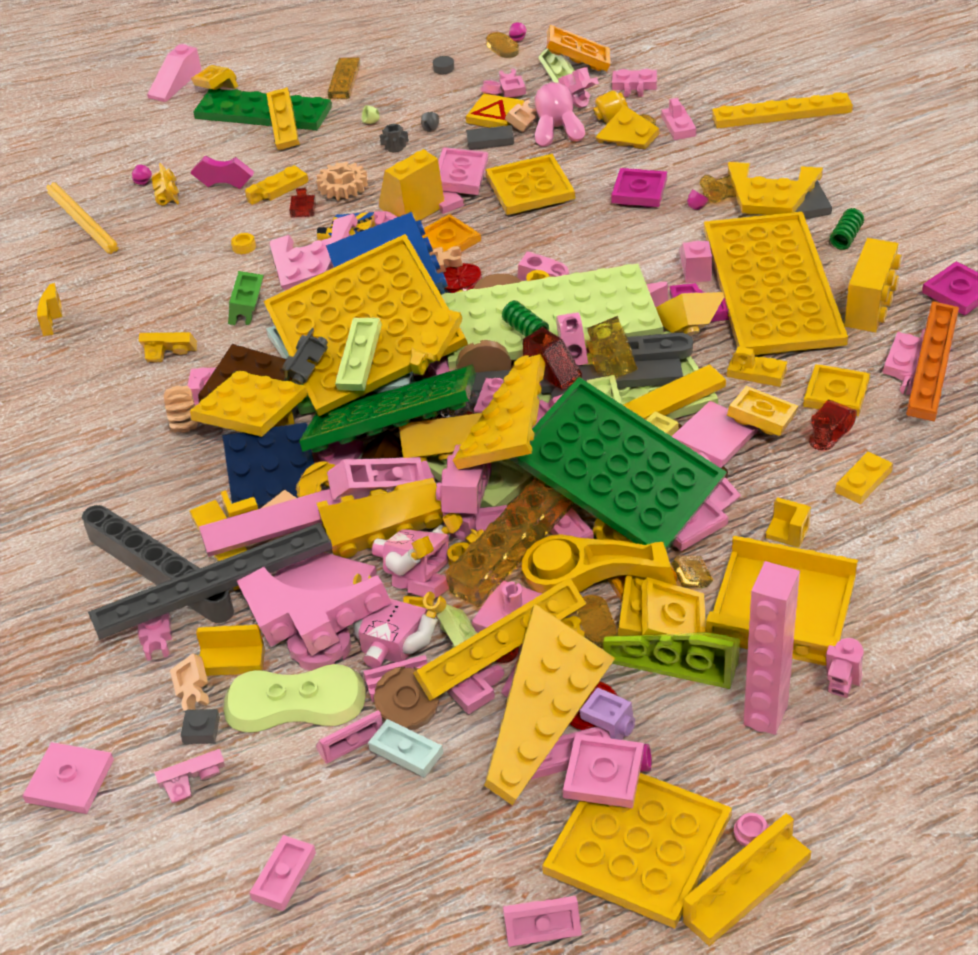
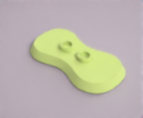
M339 664L326 665L306 673L282 675L261 670L249 671L234 679L228 688L223 706L224 717L229 726L242 732H259L288 722H308L321 726H337L353 720L360 714L365 703L366 688L363 678L357 671Z

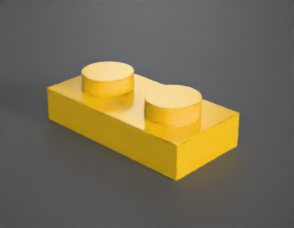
M867 451L836 483L835 493L861 505L892 472L893 463Z

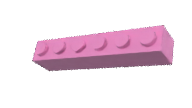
M766 561L751 591L743 725L759 732L776 735L788 707L800 571Z

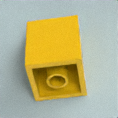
M422 149L385 170L379 198L380 209L390 212L397 217L412 212L415 221L422 220L440 209L439 204L444 202V194L438 158Z

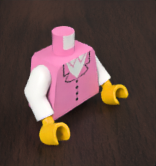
M448 513L442 518L446 526L439 525L432 532L404 529L397 532L389 540L377 538L373 543L372 554L373 556L383 558V569L386 573L425 583L448 563L449 533L458 531L463 523V519L459 513Z
M359 573L354 576L353 584L362 581ZM429 591L423 597V604L426 608L390 599L391 604L353 623L355 637L360 640L361 650L365 653L363 660L366 665L371 668H377L382 665L384 659L393 662L403 661L410 654L427 646L430 643L438 620L435 617L436 613H441L446 608L445 599L439 596L437 603L432 606L435 594Z

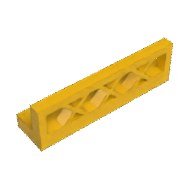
M785 813L683 898V923L709 947L811 859V850L793 836L794 819L789 814Z

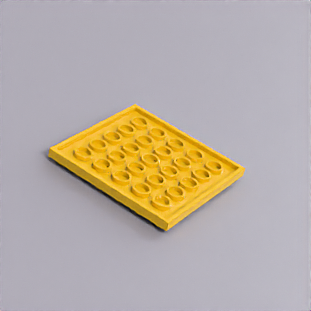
M406 234L263 301L290 356L293 357L297 352L296 345L302 335L307 336L311 328H314L313 337L317 339L318 337H323L328 341V349L318 364L308 359V362L315 365V369L307 382L303 383L307 388V393L318 416L412 372L411 365H409L412 358L411 351L436 307L449 310ZM353 318H379L382 326L365 391L338 390L335 382ZM458 327L442 357L468 345L460 327Z

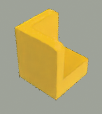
M226 490L220 492L228 518L258 510L254 497L231 504Z
M777 497L774 502L773 519L766 531V538L800 548L810 526L811 506Z

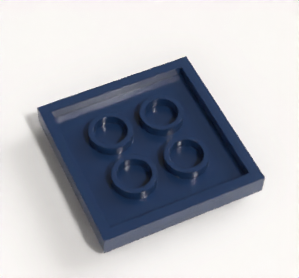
M307 422L272 427L262 437L244 432L222 435L232 504L254 497L258 509H261L284 490L298 498L296 485L305 470L314 464L312 449L303 451L299 442L308 427Z

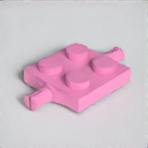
M925 328L921 331L920 338L911 334L897 332L885 362L883 374L894 376L903 381L900 387L902 394H904L906 387H908L906 395L911 394Z

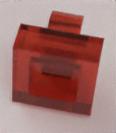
M296 188L297 195L291 196L289 209L291 218L313 217L316 208L315 195H307L306 188Z

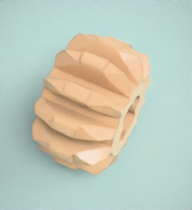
M175 386L165 390L163 396L171 430L174 433H184L196 429L198 422L191 420L190 410L195 407L191 389L188 386Z

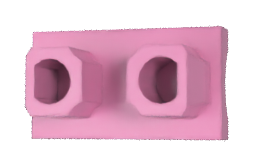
M587 67L573 71V75L569 74L558 78L559 83L569 88L573 96V104L578 108H583L589 103L590 94L585 90L599 84L597 77L590 79Z
M845 638L837 642L835 646L829 645L826 653L827 677L830 681L828 686L829 693L848 698L852 684L860 686L864 650L859 641L853 638Z

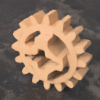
M345 161V163L336 162L335 166L327 165V170L321 169V174H317L318 191L321 192V195L327 194L329 199L333 196H336V200L340 198L349 199V195L358 196L357 192H364V187L368 186L367 172L363 169V166L357 167V163L348 165V161Z

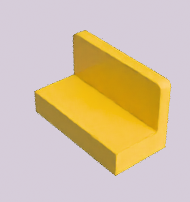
M259 625L197 628L196 636L200 646L199 656L202 657L206 676L238 675L254 670L263 671L265 646Z

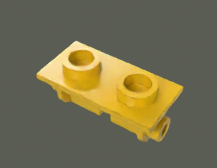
M159 163L160 171L151 178L153 190L155 191V201L157 204L164 206L174 200L178 205L177 194L179 190L175 185L176 177L171 169L168 168L166 170Z

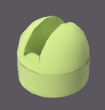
M365 105L362 111V122L366 124L378 122L380 118L378 109Z

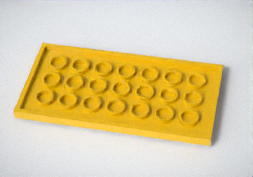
M803 211L704 221L705 237L709 241L713 265L721 292L724 295L737 347L754 349V355L832 348L848 344L846 329Z

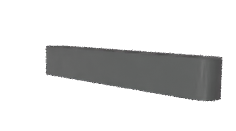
M102 505L90 506L82 513V520L88 538L92 543L155 585L200 569ZM229 589L187 605L214 623L226 622L234 614Z

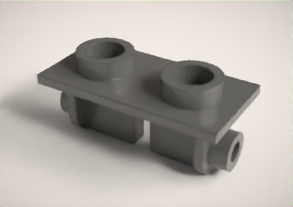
M311 328L307 336L302 335L296 345L297 352L293 357L289 355L282 368L285 371L284 381H288L291 377L292 382L302 385V383H306L315 369V365L308 362V359L318 364L328 349V341L325 338L318 337L317 339L313 337L314 328Z

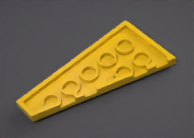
M541 354L531 357L525 355L514 362L513 368L504 377V382L498 391L493 394V399L482 411L480 419L471 428L470 434L460 445L459 451L452 460L458 470L532 454L530 441L534 440L535 435L532 427L537 422L540 402L537 395L541 394L542 388L539 382L543 380L545 361Z
M534 604L530 613L521 653L508 694L504 716L501 720L497 742L484 783L485 787L511 805L515 803L615 660L613 656L536 604Z

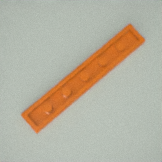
M934 301L931 303L906 415L935 422L959 310L957 306Z

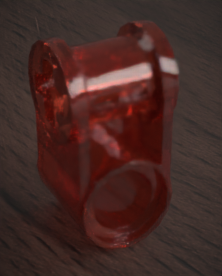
M828 399L811 417V426L813 427V433L809 437L811 447L817 450L833 448L843 435L852 429L857 416L856 409Z

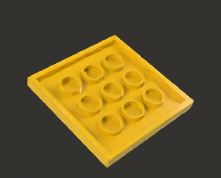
M640 773L633 808L586 801L578 802L542 865L543 874L675 929L683 914V898L696 888L732 816V807Z

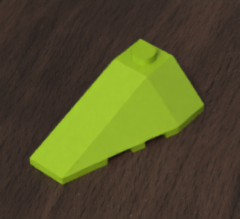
M709 632L606 636L603 641V650L615 658L612 663L615 665L731 689L739 662L740 639Z

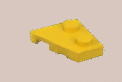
M624 105L597 134L596 140L604 144V141L615 142L617 146H632L645 150L660 134V130L657 126Z

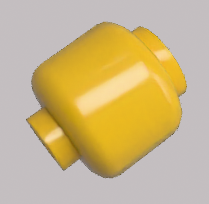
M611 90L596 98V107L593 108V111L598 121L602 119L608 124L624 105L627 107L628 105L621 92L617 93L615 90Z

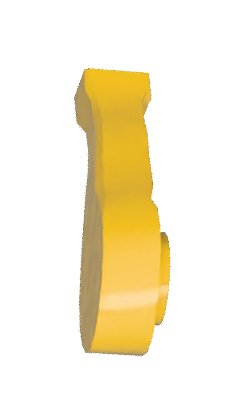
M558 534L536 541L527 549L522 558V571L530 590L542 594L569 577L579 592L587 589L594 583L619 575L649 577L677 585L663 542L642 545L621 540L589 539Z

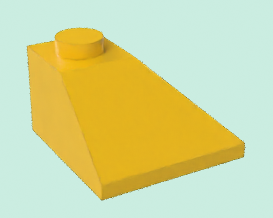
M723 292L683 293L657 306L656 310L662 325L671 333H685L691 336L698 334L700 328L710 324L724 295Z

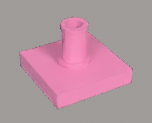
M500 580L472 620V626L476 632H480L542 593L524 588L519 583L516 585L515 582Z

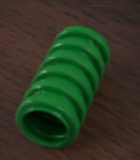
M849 208L841 216L830 235V242L835 248L845 250L851 246L865 221L864 215L860 210Z
M510 301L504 307L502 320L532 343H539L545 339L549 332V324L543 321L519 301Z

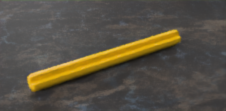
M56 182L46 186L47 193L108 254L118 251L117 242Z

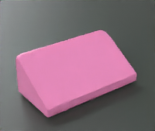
M378 710L319 740L316 744V749L325 763H330L368 743L383 725L380 711Z

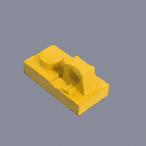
M191 332L139 333L138 341L144 348L145 360L147 362H163L165 350H170L180 355L187 354L188 351H197V341Z
M737 347L727 368V377L781 387L788 362L774 358L755 357L754 349Z

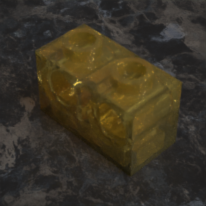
M618 316L587 328L590 339L586 340L591 355H596V357L591 359L597 374L602 372L604 377L614 375L616 379L638 370L627 335Z

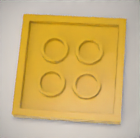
M553 154L485 169L486 178L506 215L518 214L531 209H540L544 206L565 203L575 199V190Z
M236 371L190 410L191 420L262 437L307 396V388L292 381H281L272 379L269 376H258L249 374L246 371Z

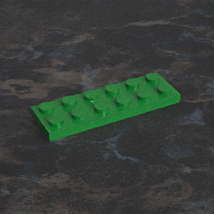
M209 89L193 111L195 119L272 126L267 94L259 91L246 92L238 89ZM301 95L291 96L297 129L318 131L332 108L331 99L302 97Z

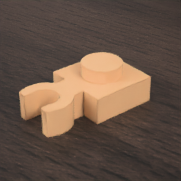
M526 100L522 106L517 104L505 117V120L511 123L514 128L522 132L534 122L537 115L536 109L528 106L529 100Z
M458 246L452 247L443 252L442 247L435 248L433 252L429 253L430 256L436 255L441 268L437 270V273L446 272L445 266L459 267L463 265L462 253Z
M193 653L170 669L175 694L182 698V708L184 711L196 710V701L205 706L209 704L208 695L202 691V687L208 683L202 657Z

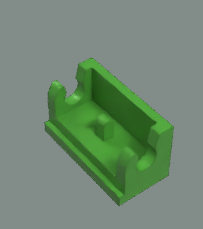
M238 271L229 301L228 324L235 325L238 318L237 315L239 314L246 317V325L251 323L252 313L255 311L264 275Z

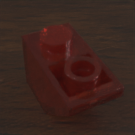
M542 327L523 339V356L528 355L531 357L541 354L545 361L543 378L564 390L573 384L578 377L582 378V372L563 339Z

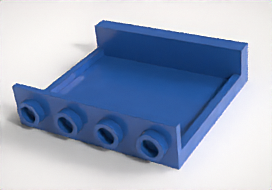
M412 212L326 245L332 264L336 267L406 234L437 289L440 290L441 295L445 293L444 288L448 287L443 272L437 273V270L441 268L436 255L430 256L429 254L433 252L428 237L422 238V235L426 233L421 220L415 221Z

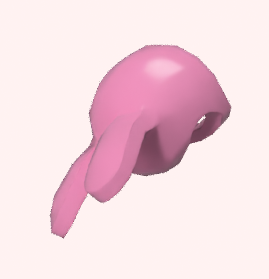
M555 82L542 86L537 91L534 99L536 111L540 118L535 131L536 143L540 147L549 146L553 142L554 127L561 125L564 126L567 137L571 141H581L585 136V129L581 121L573 113V96L569 88Z

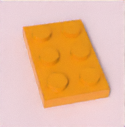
M553 25L549 26L546 48L555 55L563 54L576 63H586L596 71H608L611 65L609 47Z

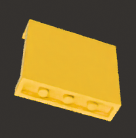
M733 536L732 553L713 612L709 611L706 620V632L739 638L740 648L748 649L751 591L764 562L800 571L792 659L827 666L826 653L829 645L835 646L841 640L856 580L858 560L785 546L783 544L754 540L752 538Z

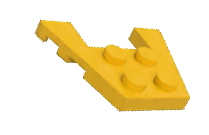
M728 162V175L731 176V183L735 188L736 198L742 213L772 215L796 212L805 200L807 192H811L815 187V182L821 180L823 168L801 166L799 179L795 181L788 178L766 179L762 176L748 178L750 163Z

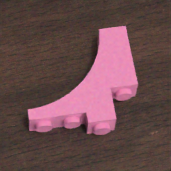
M265 567L237 580L270 647L299 632L311 656L339 642L340 640L336 632L392 603L378 575L351 586L331 590H306L286 585L274 578Z

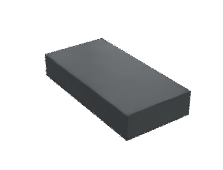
M511 125L466 130L470 150L514 144Z

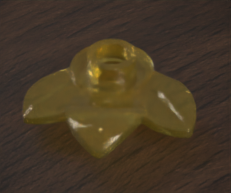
M706 174L700 179L703 196L708 198V201L718 203L725 198L736 197V191L732 186L730 175L715 179Z

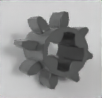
M399 124L387 125L382 130L383 134L379 135L381 145H385V149L392 153L402 151L406 147V142L409 141L408 131H403V127Z

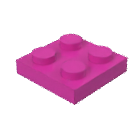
M620 168L612 191L611 202L621 205L660 207L667 182V171Z
M956 261L925 282L922 287V293L940 303L959 307L958 312L966 315L978 306V272Z

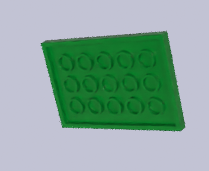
M471 364L354 400L321 416H318L316 413L299 440L303 451L312 449V452H319L328 448L330 443L339 441L340 444H345L355 440L356 435L362 433L371 436L382 432L385 426L394 424V427H401L410 423V419L421 416L422 419L433 417L441 409L448 407L451 411L466 406V402L469 401L476 377L474 366Z
M580 377L576 379L532 428L535 434L534 440L530 441L532 454L509 458L635 544L647 545L663 542L666 550L723 481L727 473Z

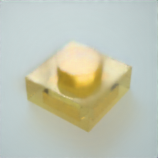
M677 555L671 562L684 588H707L713 581L701 555Z

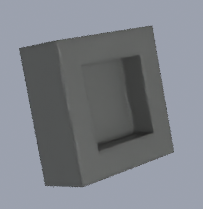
M218 709L186 710L181 731L183 744L216 743L220 720Z

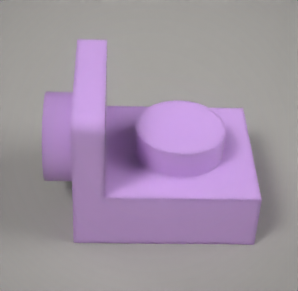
M598 687L580 709L582 720L609 731L611 739L622 740L625 736H629L634 729L635 718L633 717L632 702Z

